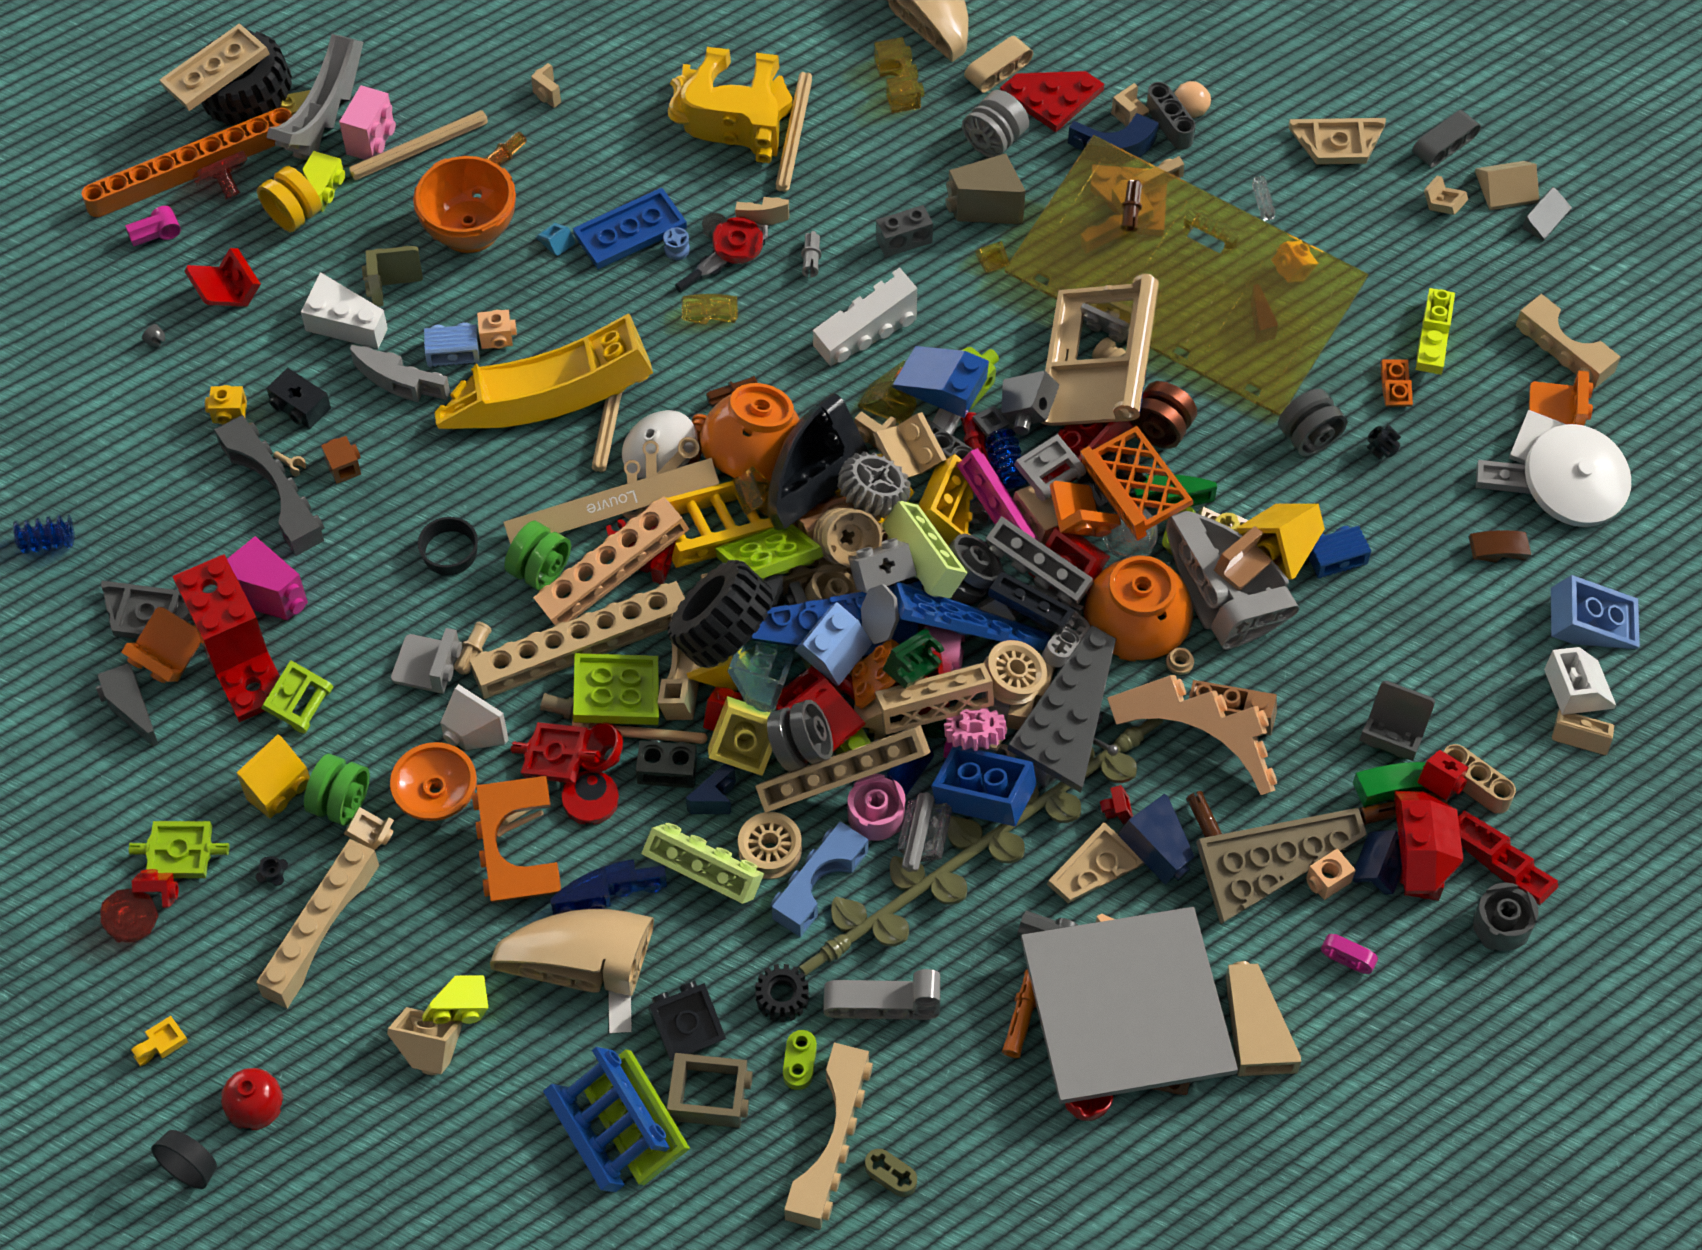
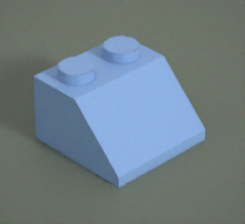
M836 602L828 608L795 651L838 687L870 648L872 642L859 620Z

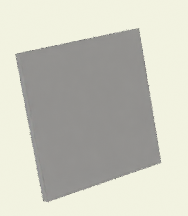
M1194 907L1021 935L1023 951L1060 1104L1237 1074V1064Z

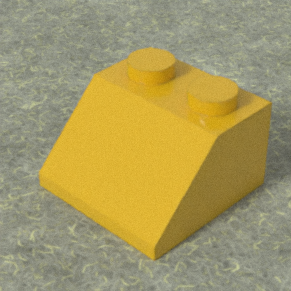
M279 734L236 772L246 800L269 819L276 813L282 812L296 794L302 793L306 789L310 778L307 767Z

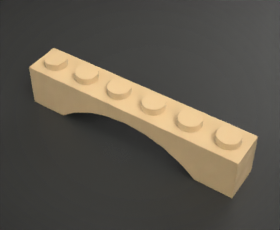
M348 840L256 983L262 997L288 1009L302 987L314 955L330 926L344 907L358 893L365 889L378 869L379 863L375 850L354 840Z
M838 1043L833 1044L826 1068V1082L831 1090L836 1108L833 1133L819 1159L804 1174L793 1181L785 1206L786 1221L821 1229L823 1220L829 1221L833 1202L829 1201L832 1191L837 1192L841 1180V1174L837 1173L839 1164L846 1163L849 1146L845 1145L848 1135H854L857 1118L853 1117L856 1107H862L865 1090H861L863 1081H869L872 1073L873 1063L869 1062V1051Z

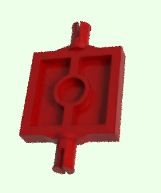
M537 722L534 734L528 743L514 741L512 742L513 746H511L513 754H525V761L521 770V774L525 778L546 776L547 780L575 783L583 761L598 763L600 761L598 758L601 757L598 750H586L591 731L587 727Z

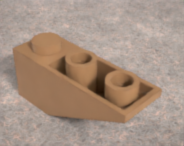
M1193 680L1188 699L1210 691H1217L1218 695H1223L1227 705V711H1224L1225 716L1258 706L1259 711L1264 710L1269 726L1265 727L1267 731L1265 735L1272 734L1277 714V694Z

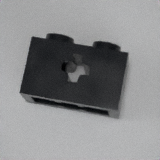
M286 368L266 388L270 399L269 403L276 411H283L289 415L293 422L298 425L303 424L309 429L331 409L328 394L289 368Z

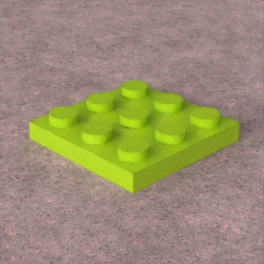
M793 524L786 529L775 530L773 527L715 547L717 558L723 563H727L729 560L743 561L763 580L774 574H785L791 568L799 565H810L816 559L823 557L822 547Z
M575 653L573 723L658 725V656Z

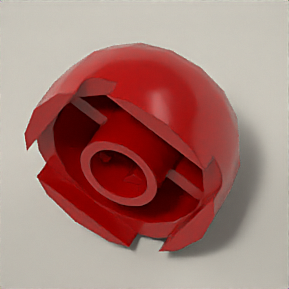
M245 1068L234 1073L226 1081L222 1089L221 1105L227 1119L235 1127L259 1130L269 1126L279 1116L284 1095L278 1081L268 1071L259 1068Z

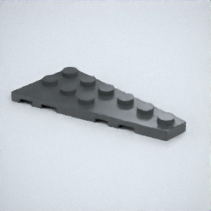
M1093 625L1007 748L1008 751L1024 760L1033 762V765L1080 793L1086 776L1116 638Z

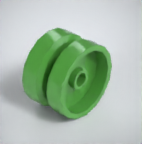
M535 520L531 521L513 539L505 557V571L520 580L525 579L526 584L540 591L544 586L554 582L562 573L570 555L571 542L557 532L551 533L550 528Z
M329 753L324 755L316 764L307 783L304 795L305 811L320 817L327 815L330 821L347 826L355 811L362 807L366 797L370 779L369 769L354 762L346 764L345 759Z

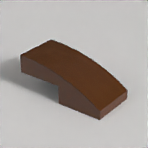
M1497 530L1471 533L1468 536L1473 559L1497 563L1502 557L1526 561L1531 556L1526 532Z

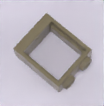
M675 1053L667 1111L673 1121L740 1128L741 1119L748 1116L749 1100L744 1099L745 1089L751 1090L753 1072L748 1071L747 1060ZM688 1070L737 1075L733 1109L683 1104Z

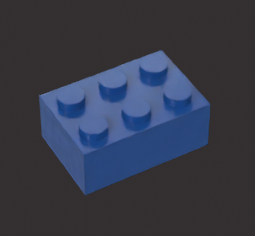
M962 746L952 747L932 784V791L937 809L1016 827L1037 786L1033 762L982 750L974 751L972 748L963 750Z

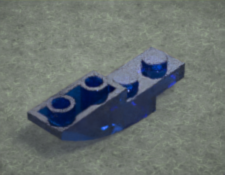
M634 859L593 870L572 881L551 898L553 915L573 910L605 909V907L611 906V895L625 897L638 891L657 892L661 888L667 887L665 867L662 865L635 870Z

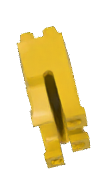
M707 47L705 59L697 70L690 69L691 65L683 64L682 75L671 80L670 84L674 89V95L669 103L668 117L675 123L683 124L685 131L695 138L725 143L727 145L746 146L751 149L753 154H756L757 162L771 163L772 156H777L779 121L792 110V96L784 83L783 76L779 75L773 80L779 70L778 55L756 53L755 73L751 87L742 85L713 87V82L717 75L727 69L731 63L730 50Z

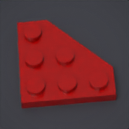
M1086 71L1016 73L1000 87V90L1014 96L1028 114L1054 132H1057L1104 91V83Z

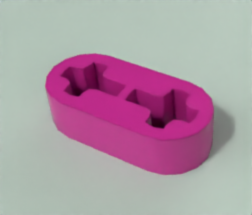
M1328 934L1321 946V951L1324 955L1363 974H1371L1378 961L1377 955L1371 950L1337 934Z

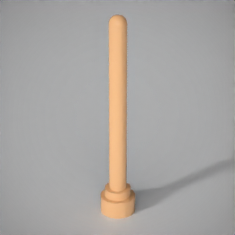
M572 721V726L587 727L588 729L599 724L573 723ZM613 725L621 732L622 737L704 744L708 739L705 733Z

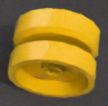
M284 166L274 174V180H266L256 191L258 199L268 215L280 227L289 232H295L304 224L305 218H312L322 208L321 200L311 183L299 171L290 166Z

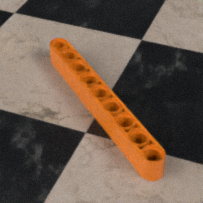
M286 108L274 109L88 184L81 193L87 212L93 217L107 215L276 146L274 145L275 140L267 138L268 129L285 123L292 117V114Z

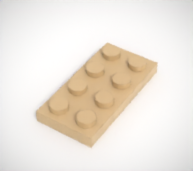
M239 23L159 81L164 89L190 111L270 53L264 44Z

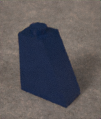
M1163 794L1130 818L1118 836L1166 885L1174 878L1177 881L1181 880L1190 871L1188 865L1195 856L1169 797Z

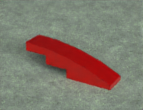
M1465 810L1458 816L1462 847L1506 883L1518 885V888L1524 892L1528 891L1538 905H1541L1558 888V880L1535 867L1534 859L1513 847L1510 837Z

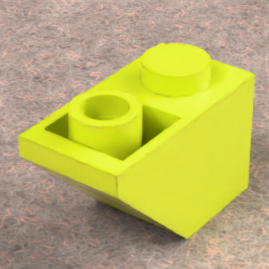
M313 151L303 167L304 177L316 190L322 204L321 212H323L327 204L332 202L338 185L343 183L345 171L343 170L340 158Z
M484 975L454 976L430 1002L422 1015V1020L433 1021L435 1024H445L449 1021H462L465 1024H472L480 1021L488 1009Z

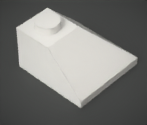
M458 684L440 722L445 741L453 746L458 745L464 750L506 744L509 739L503 713Z

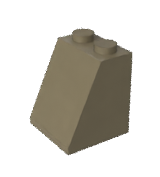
M1006 153L949 170V181L946 182L948 197L945 199L948 211L950 213L953 212L957 221L1004 224L1023 223L1025 189Z

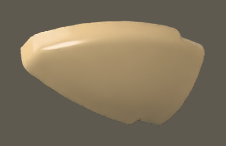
M583 909L555 914L534 921L499 941L495 946L490 967L491 970L593 993L600 991L604 981L605 990L632 996L652 935L654 918L612 909Z

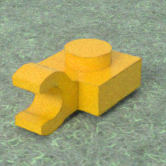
M169 1016L145 1031L148 1040L136 1045L131 1051L139 1066H143L157 1052L163 1059L188 1043L172 1016Z

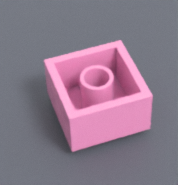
M362 85L359 87L339 121L347 155L366 160L383 152L386 140L389 135H393L396 127L388 93Z

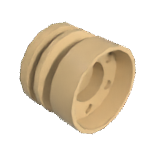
M836 507L826 511L818 519L814 528L813 541L822 547V558L833 564L850 567L848 558L857 555L856 551L867 547L874 549L882 546V532L879 523L872 515L862 510ZM842 531L847 533L844 536L845 541H840V539L843 537Z

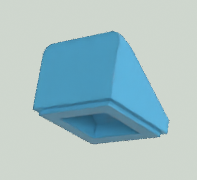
M557 223L552 224L536 236L547 249L557 256L575 244V239L569 227Z

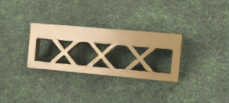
M984 663L924 678L906 689L898 685L875 692L876 701L882 712L883 729L886 735L958 716L960 712L966 709L974 711L994 706L993 681ZM986 691V698L972 700L977 693ZM959 700L955 706L945 707L949 701ZM926 707H931V708H932V709H931L928 713H926V714H923V715L917 714L922 708H926ZM900 714L905 715L900 721L890 723V717Z

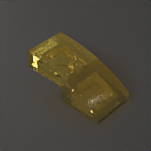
M696 294L683 296L681 299L682 320L707 325L710 319L735 323L738 318L737 296Z

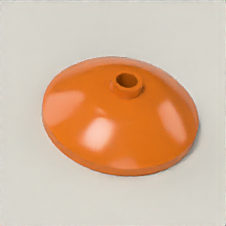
M440 742L425 743L406 752L395 764L390 778V788L397 806L407 815L424 821L443 820L459 813L472 799V793H475L477 785L475 767L469 756L458 747ZM435 788L441 789V790H440L439 792H437V793H432V792H431V791H432L433 789H435Z

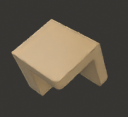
M1135 83L1113 97L1111 114L1126 127L1136 113L1142 116L1149 114V109L1137 99L1138 86Z

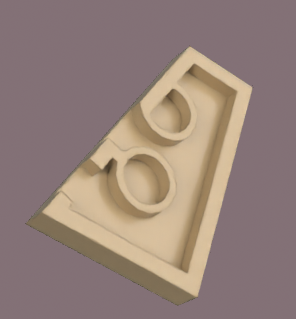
M1103 823L1049 879L1047 885L1067 903H1070L1145 865V863L1106 823Z

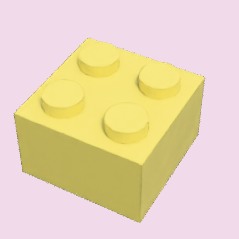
M727 696L708 745L709 758L763 776L772 753V747L768 738L767 719L773 711Z

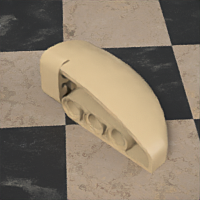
M887 0L896 16L950 61H955L966 52L969 18L965 0Z

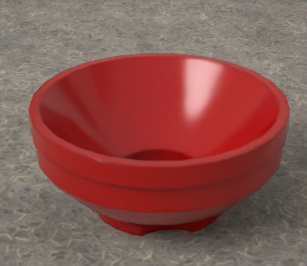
M599 723L589 729L591 735L586 750L600 751L601 757L598 758L600 761L598 763L583 761L581 764L582 768L592 773H600L615 766L620 760L623 749L621 732L612 724ZM614 748L607 760H604L606 752Z

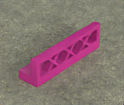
M978 448L970 451L958 463L957 467L994 524L996 525L1002 516L1039 541L984 454H981Z

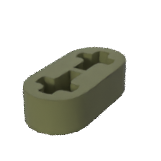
M874 1149L867 1154L865 1170L873 1180L900 1197H907L915 1192L917 1188V1175L911 1167L883 1149ZM880 1159H883L884 1167L887 1170L882 1167H878L876 1170L873 1169V1160L878 1162ZM894 1174L901 1179L908 1176L910 1185L903 1184L901 1187L898 1186V1178Z

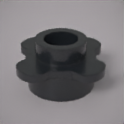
M273 856L262 858L259 864V873L256 874V880L261 884L270 882L275 886L281 885L284 882V871L288 868L287 861L285 859L279 860Z

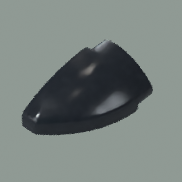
M830 394L804 414L783 443L771 475L767 500V514L775 530L786 529L839 489L837 487L838 474L848 458L853 457L855 453L861 455L864 451L869 454L844 400L837 394Z

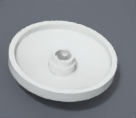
M1576 424L1554 427L1540 436L1527 455L1525 475L1532 496L1544 511L1563 523L1578 527L1600 525L1613 518L1628 500L1631 491V474L1628 463L1617 445L1595 429Z

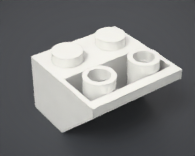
M1580 647L1552 651L1544 670L1562 715L1615 709L1616 703L1597 659Z

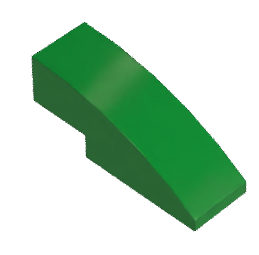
M1154 475L1152 484L1166 486L1168 479L1166 476ZM1174 475L1192 498L1193 505L1191 507L1215 501L1217 492L1216 482L1197 477ZM1135 488L1129 493V496L1142 499L1145 490ZM1150 491L1147 500L1161 502L1163 492ZM1168 494L1166 503L1176 504L1183 499L1180 495Z
M1426 762L1391 764L1357 772L1353 785L1363 807L1384 801H1395V791L1432 792L1417 783Z

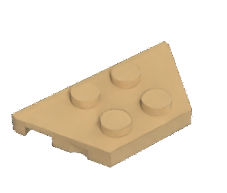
M1386 118L1290 119L1289 129L1316 164H1367L1385 127Z

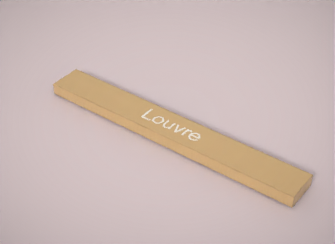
M712 458L504 521V525L511 544L518 532L527 523L534 520L550 528L551 533H562L649 506L653 501L663 496L668 498L719 484Z

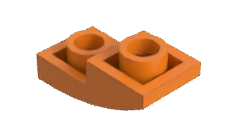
M1382 359L1380 365L1385 407H1412V381L1409 380L1408 360Z

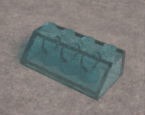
M749 640L734 654L728 668V673L747 705L753 706L762 712L775 711L797 647Z

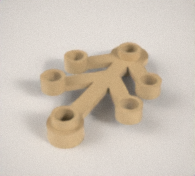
M693 437L681 439L678 444V452L658 473L656 455L659 452V445L652 440L645 442L643 452L646 457V478L676 469L686 458L695 457L700 450L698 441ZM688 442L694 445V450L691 453H687L684 450V445ZM649 443H653L656 446V451L653 454H649L646 451V446ZM629 460L624 465V471L627 474V484L637 481V474H639L641 467L635 460ZM635 463L637 471L635 473L628 472V464ZM648 506L639 508L634 512L623 513L622 515L627 519H632L644 512Z

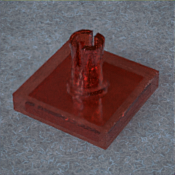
M242 150L196 170L192 178L196 186L212 179H217L225 199H229L241 193L235 184L231 172L242 167L248 159Z

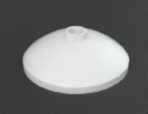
M665 410L646 416L630 430L625 438L622 447L624 465L629 460L637 461L641 467L639 474H637V479L646 478V457L643 452V445L645 442L652 440L659 445V452L656 455L658 473L678 452V444L681 439L693 437L697 440V431L694 424L686 415L677 411ZM691 442L684 445L685 452H693L694 445ZM649 443L646 446L647 453L653 454L656 451V446L653 443ZM686 458L678 468L686 466L691 458ZM630 463L627 466V470L630 473H635L637 465Z

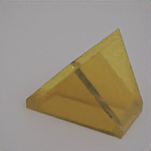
M905 360L868 386L858 403L859 408L886 419L892 416L896 419V423L899 424L912 416L917 407L916 398L892 388L894 381L906 363Z

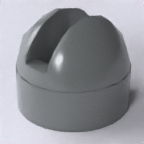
M153 324L144 331L142 340L151 347L161 346L159 341H165V333L157 324Z

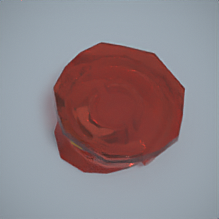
M132 889L115 891L101 905V925L107 934L118 943L121 941L135 942L148 936L159 917L150 895L145 892H132Z

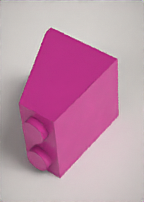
M256 536L227 558L254 611L288 620L294 614H299L305 605L308 604L300 575Z

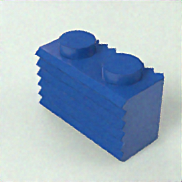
M1342 526L1334 533L1327 535L1322 533L1310 552L1308 559L1317 577L1320 579L1327 575L1330 576L1368 564L1371 548L1362 534L1360 526L1351 528L1349 526Z

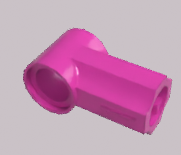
M169 206L157 207L152 211L150 217L125 225L133 246L159 237L163 240H170L177 237L181 232L176 216Z

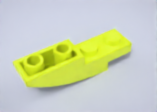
M1429 288L1415 370L1442 375L1448 333L1451 325L1454 292Z

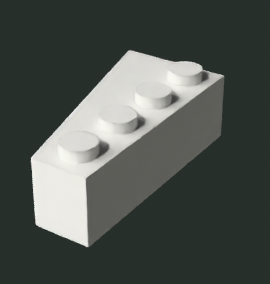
M900 267L892 272L894 277L884 284L881 280L874 285L875 291L864 299L859 296L852 301L848 311L843 313L840 310L813 330V346L830 367L838 362H844L854 353L867 349L876 341L889 337L896 330L907 327L916 320L917 287Z

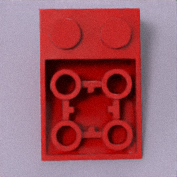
M813 666L769 700L776 711L787 707L791 709L794 704L811 699L816 702L828 721L833 739V752L866 725L864 720Z

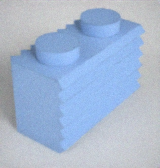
M460 323L457 326L445 327L443 325H434L431 328H424L427 366H447L448 364L452 366L453 364H473L474 362L478 364L480 362L477 324Z

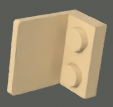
M922 412L915 414L897 426L873 433L878 450L885 455V459L888 461L894 460L895 466H901L902 473H906L908 478L924 474L946 460Z

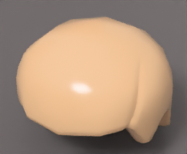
M1185 82L1174 92L1192 118L1204 115L1210 107V93L1198 82Z

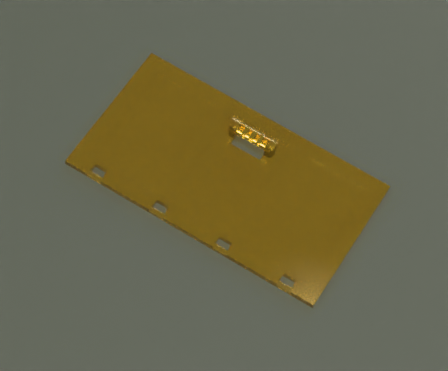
M1093 135L1005 268V273L1056 300L1059 290L1132 284L1134 278L1141 274L1152 275L1158 280L1159 288L1150 349L1278 416L1281 415L1292 401L1369 274L1095 135ZM1129 180H1139L1142 184L1140 198L1142 209L1139 211L1138 228L1135 232H1126V227L1125 230L1121 229L1123 219L1122 203L1125 201L1127 182ZM1195 227L1224 242V248L1221 253H1218L1187 236ZM1038 274L1050 280L1047 286L1034 280ZM1134 301L1088 305L1103 312L1107 310L1113 311L1120 315L1119 319L1130 324ZM1177 346L1190 353L1187 359L1174 353ZM1250 384L1260 389L1259 396L1245 390L1247 385Z

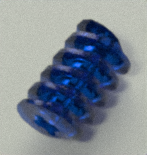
M999 429L989 434L985 440L989 463L1006 489L1017 488L1027 482L1014 466L1016 460L1022 457L1019 440L1015 437L1016 433L1012 429Z
M57 515V521L54 524L50 516L46 517L45 525H42L40 519L36 518L35 525L31 526L27 519L24 520L23 528H20L17 521L13 522L15 544L23 554H29L30 549L34 553L40 552L41 547L45 551H50L52 545L56 550L62 549L63 543L66 548H72L74 545L75 532L70 515H68L67 522H64L61 515Z

